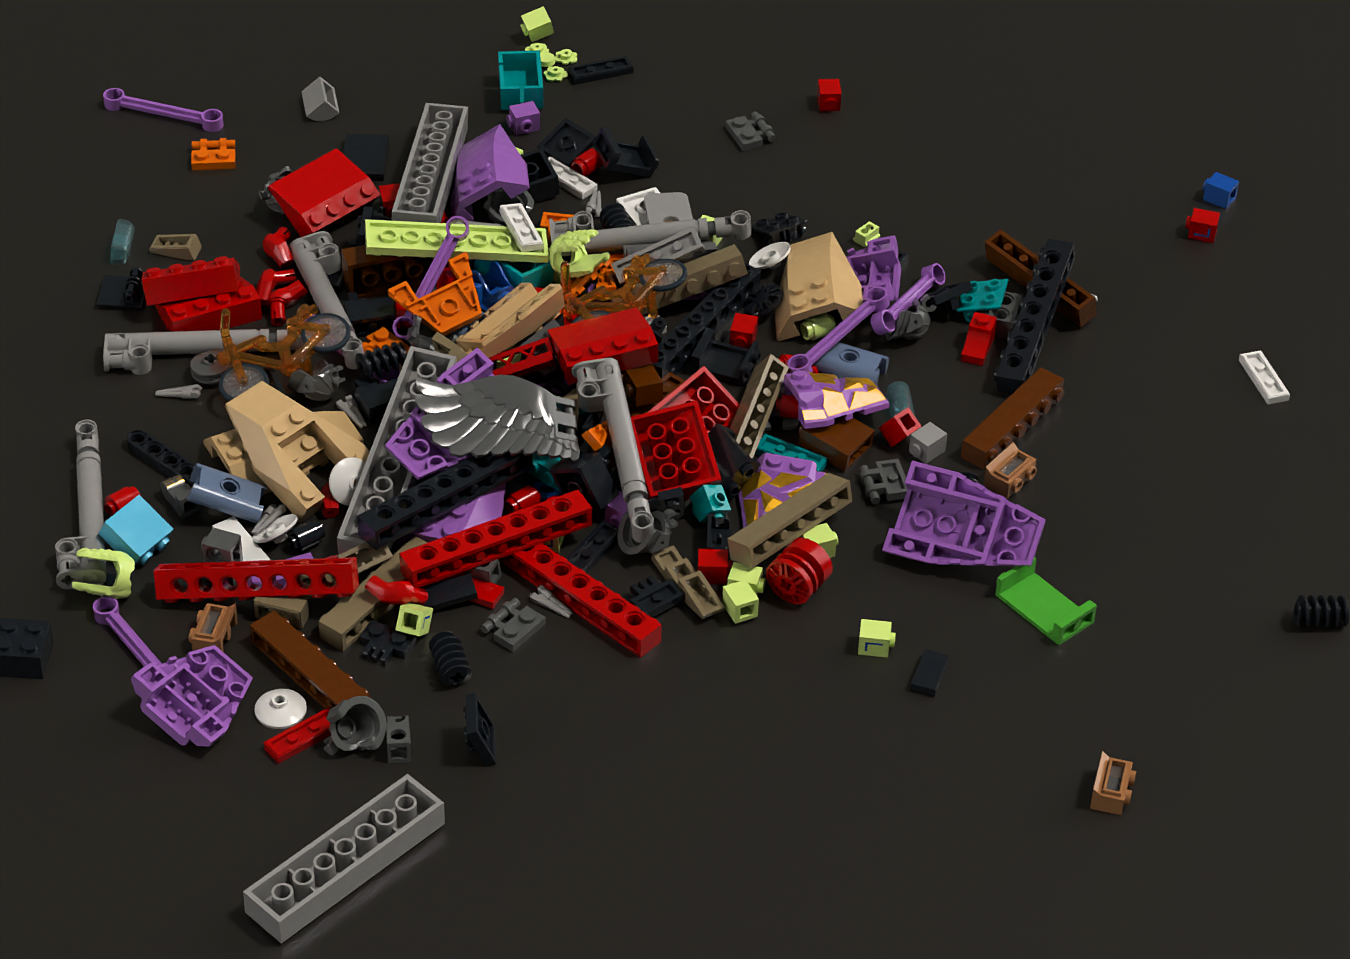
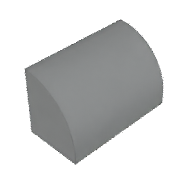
M320 76L301 91L306 117L309 119L326 121L339 114L335 89Z

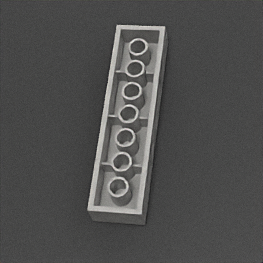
M406 774L244 890L245 913L282 944L445 824L444 802L410 775Z

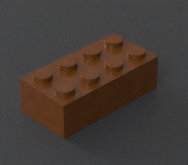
M366 245L341 249L344 287L347 293L357 292L359 299L388 294V289L404 281H407L411 289L419 288L434 257L376 256L366 254Z

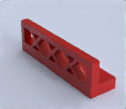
M549 337L489 358L492 362L500 361L505 363L504 367L493 370L492 373L494 375H511L516 377H522L558 364ZM547 346L548 352L533 356L537 347ZM522 353L528 356L525 360L511 363L516 354Z

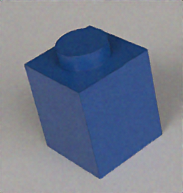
M1215 172L1203 184V200L1227 209L1236 199L1239 181Z

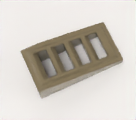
M197 234L157 235L149 251L150 253L184 260H195L201 250V243Z
M255 597L253 600L255 617L259 619L275 610L281 617L287 618L291 626L303 629L309 618L308 600Z

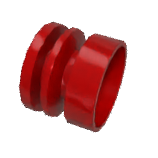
M800 537L794 539L770 563L766 569V577L770 587L780 598L789 603L799 605L806 603L830 577L833 565L827 552L818 543L808 538Z

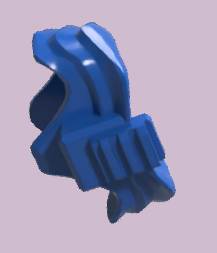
M494 261L490 264V269L486 275L471 270L480 307L484 311H487L514 289L498 262Z

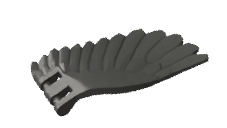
M511 375L489 376L456 385L432 382L418 377L415 380L417 390L422 394L415 396V404L426 414L421 417L420 424L425 431L432 434V443L439 448L449 449L450 456L462 457L472 454L476 458H480L490 453L493 456H501L507 452L511 456L521 452L527 456L537 452L538 456L548 455L552 459L560 457L562 460L571 459L573 462L579 459L578 438L575 436L577 431V421L574 415L576 405L572 399L555 396L535 383Z

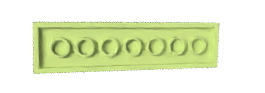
M365 219L366 254L376 256L392 255L398 257L435 258L447 235L446 223ZM452 224L450 226V233L455 236L462 235L466 230L464 224ZM469 225L468 237L457 243L450 258L467 252L469 260L548 263L549 251L546 228H535L544 243L543 250L521 252L507 226Z

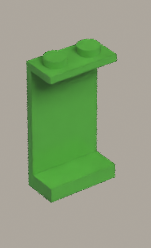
M1034 557L1031 566H1016L1008 572H1003L997 579L995 595L1057 645L1064 643L1094 623L1097 605L1089 600L1078 607L1035 573L1037 558Z

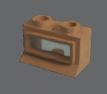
M1013 442L986 466L984 486L1008 499L1014 492L1017 493L1026 481L1033 479L1037 472L1036 459L1020 451Z
M207 603L204 610H199L196 620L197 627L191 628L189 633V643H192L193 651L215 645L224 653L223 640H230V626H237L238 623L236 603L229 607Z
M1102 751L1090 809L1122 815L1124 805L1129 806L1132 790H1128V786H1134L1136 771L1132 770L1133 762L1111 758Z

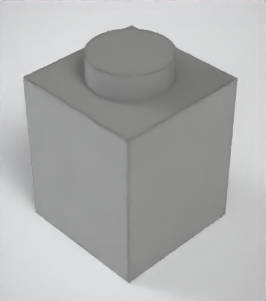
M929 422L910 434L909 452L927 464L946 451L947 433Z

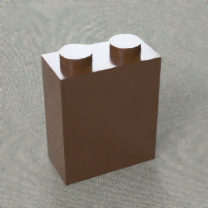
M844 416L834 418V424L830 426L805 429L802 425L798 432L800 435L798 445L806 450L829 458L828 463L846 472L872 447L875 430L854 418L845 420Z

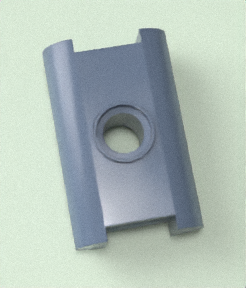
M838 342L812 366H816L819 373L834 374L840 379L844 377L869 378L878 386L879 375H885L887 371L889 357Z
M199 463L195 464L190 477V481L195 483L187 496V501L256 524L259 522L264 506L259 505V502L266 491L265 485Z

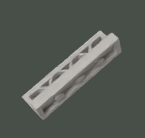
M693 226L611 264L620 285L625 287L640 281L639 275L641 270L653 261L674 259L684 263L706 253V249ZM659 265L653 267L645 274L644 279L675 266Z

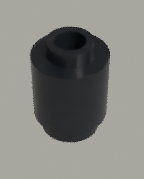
M309 520L289 530L287 541L293 550L296 549L298 552H302L320 543L326 534L318 520Z

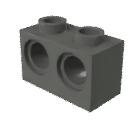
M1005 292L1001 308L985 312L987 315L997 317L995 337L1007 339L1009 332H1013L1014 318L1020 313L1022 294Z
M212 528L209 535L203 538L201 543V550L204 554L203 562L243 561L240 534ZM227 577L228 583L234 586L236 584L235 579Z

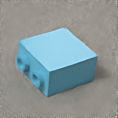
M138 495L106 520L98 534L115 551H122L134 559L136 567L139 563L142 565L146 564L153 557L152 553L156 549L159 551L163 550L170 543L168 538L174 529Z

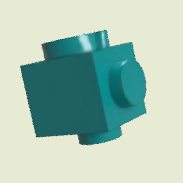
M702 485L690 496L692 512L699 522H708V513H715L716 523H719L731 511L722 485Z

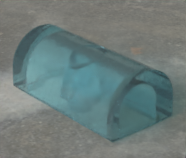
M117 220L111 245V264L123 265L128 261L135 232L134 225L128 220Z
M902 381L891 383L886 390L890 417H894L908 407L915 416L908 384Z

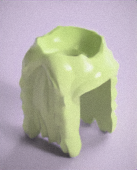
M594 229L567 231L565 234L559 235L548 249L552 268L568 278L590 275L593 273L594 268L598 267L601 263H606L610 255L607 252L587 254L584 244H587L590 238L599 234ZM572 251L571 261L566 263L562 259L561 253Z
M82 548L76 552V557L113 562L117 576L115 583L110 587L72 582V588L101 597L111 596L115 599L130 597L132 585L130 574L135 569L134 559L122 551H112L110 549L90 550Z

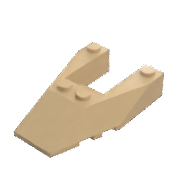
M263 381L225 405L234 428L239 432L243 441L242 446L245 452H248L252 461L253 470L288 510L297 516L300 523L318 512L325 498L300 470V467L321 453H324L334 465L348 457L359 458L366 463L370 453L363 443Z

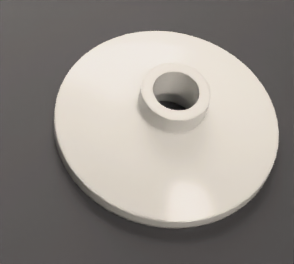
M787 242L770 244L756 252L751 257L749 265L758 269H775L780 266L781 261L789 254L791 247Z
M355 457L344 458L331 471L329 478L330 492L334 499L342 505H350L365 466L363 460Z
M289 514L277 518L260 533L254 534L253 541L255 543L274 541L275 544L284 541L288 537L286 533L297 522V516Z
M275 689L263 694L257 700L254 710L257 720L262 725L272 729H286L298 724L304 718L307 706L305 699L299 693L289 689Z

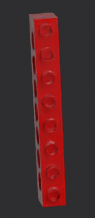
M575 490L400 552V571L413 587L419 588L592 525V507L581 492Z
M541 543L499 559L501 563L536 587L543 585L545 588H548L567 608L640 658L661 642L662 624L657 619L650 617L641 611L639 607L626 601L620 594L613 592L604 586L602 582L586 574L583 569L576 567L565 557L552 551L547 545Z
M357 557L159 564L153 570L156 600L165 599L166 603L178 602L180 599L199 602L203 601L204 598H214V601H225L229 597H238L239 600H250L256 596L278 598V596L286 595L288 598H301L303 595L323 598L327 594L348 597L355 593L359 587ZM325 574L333 575L336 583L327 581ZM301 575H307L311 580V584L304 583ZM252 576L258 577L262 585L254 584ZM276 576L284 577L286 580V584H280L277 581ZM227 577L235 579L237 586L230 585ZM203 578L209 579L212 587H207L203 583ZM178 579L185 580L188 588L180 586Z

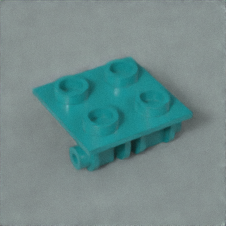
M1008 279L971 281L973 289L961 294L959 300L960 308L956 312H963L966 321L971 322L974 313L979 310L1000 309Z

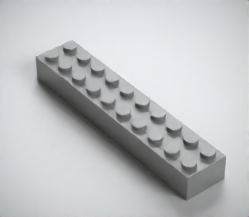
M434 103L425 104L392 209V221L441 223L455 176L458 156L468 130V107Z
M410 346L337 536L338 554L366 542L358 535V515L416 485L417 479L385 448V445L402 423L406 422L411 412L417 406L415 404V396L422 394L415 385L416 378L437 382L441 374L457 363L456 356ZM395 541L387 544L390 551L392 550Z

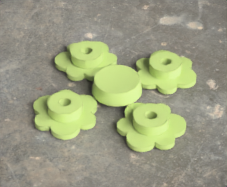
M533 43L525 48V51L540 50L541 66L548 67L547 71H544V76L550 82H560L563 78L568 77V73L562 67L553 66L556 62L563 65L577 62V53L569 49L556 52L554 57L543 43Z

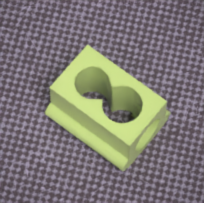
M870 221L855 231L854 242L867 247L868 241L880 237L879 226Z

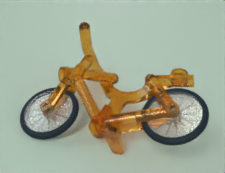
M647 253L643 256L635 255L631 260V265L623 269L624 281L626 282L623 287L608 291L605 286H599L577 298L572 294L570 288V265L567 261H563L561 263V287L563 289L565 307L561 311L568 319L576 314L577 317L572 321V323L611 314L609 312H619L635 307L641 313L644 307H646L648 316L655 319L658 315L655 295L658 292L673 290L683 284L687 278V269L683 263L674 259H659L651 262L650 255ZM637 283H641L643 287L633 296L631 291ZM619 297L623 300V302H591L595 299L605 301Z
M303 304L298 308L297 315L286 320V327L289 333L283 340L270 343L266 341L264 335H259L235 345L229 330L230 310L227 308L221 311L220 333L224 351L216 354V358L222 366L230 363L232 367L225 371L220 378L219 390L221 395L227 401H231L261 381L269 385L267 374L256 365L278 369L283 375L291 377L292 373L301 367V370L313 376L310 357L316 352L331 353L345 346L351 335L348 322L341 316L332 313L318 314L305 321L316 314L318 310L315 304L311 306ZM301 335L304 344L291 355L289 347ZM252 348H256L261 352L278 351L281 361L244 352Z

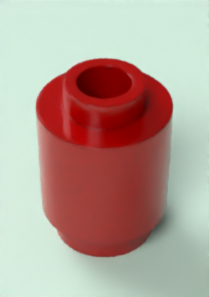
M590 148L573 160L571 169L586 177L602 167L603 163L597 151Z
M782 394L781 399L777 398L776 412L780 413V418L798 419V401L794 395Z
M526 485L507 497V500L504 501V508L510 514L539 504L541 495L535 487Z
M134 486L124 487L105 498L104 509L109 516H113L136 496H141V494Z

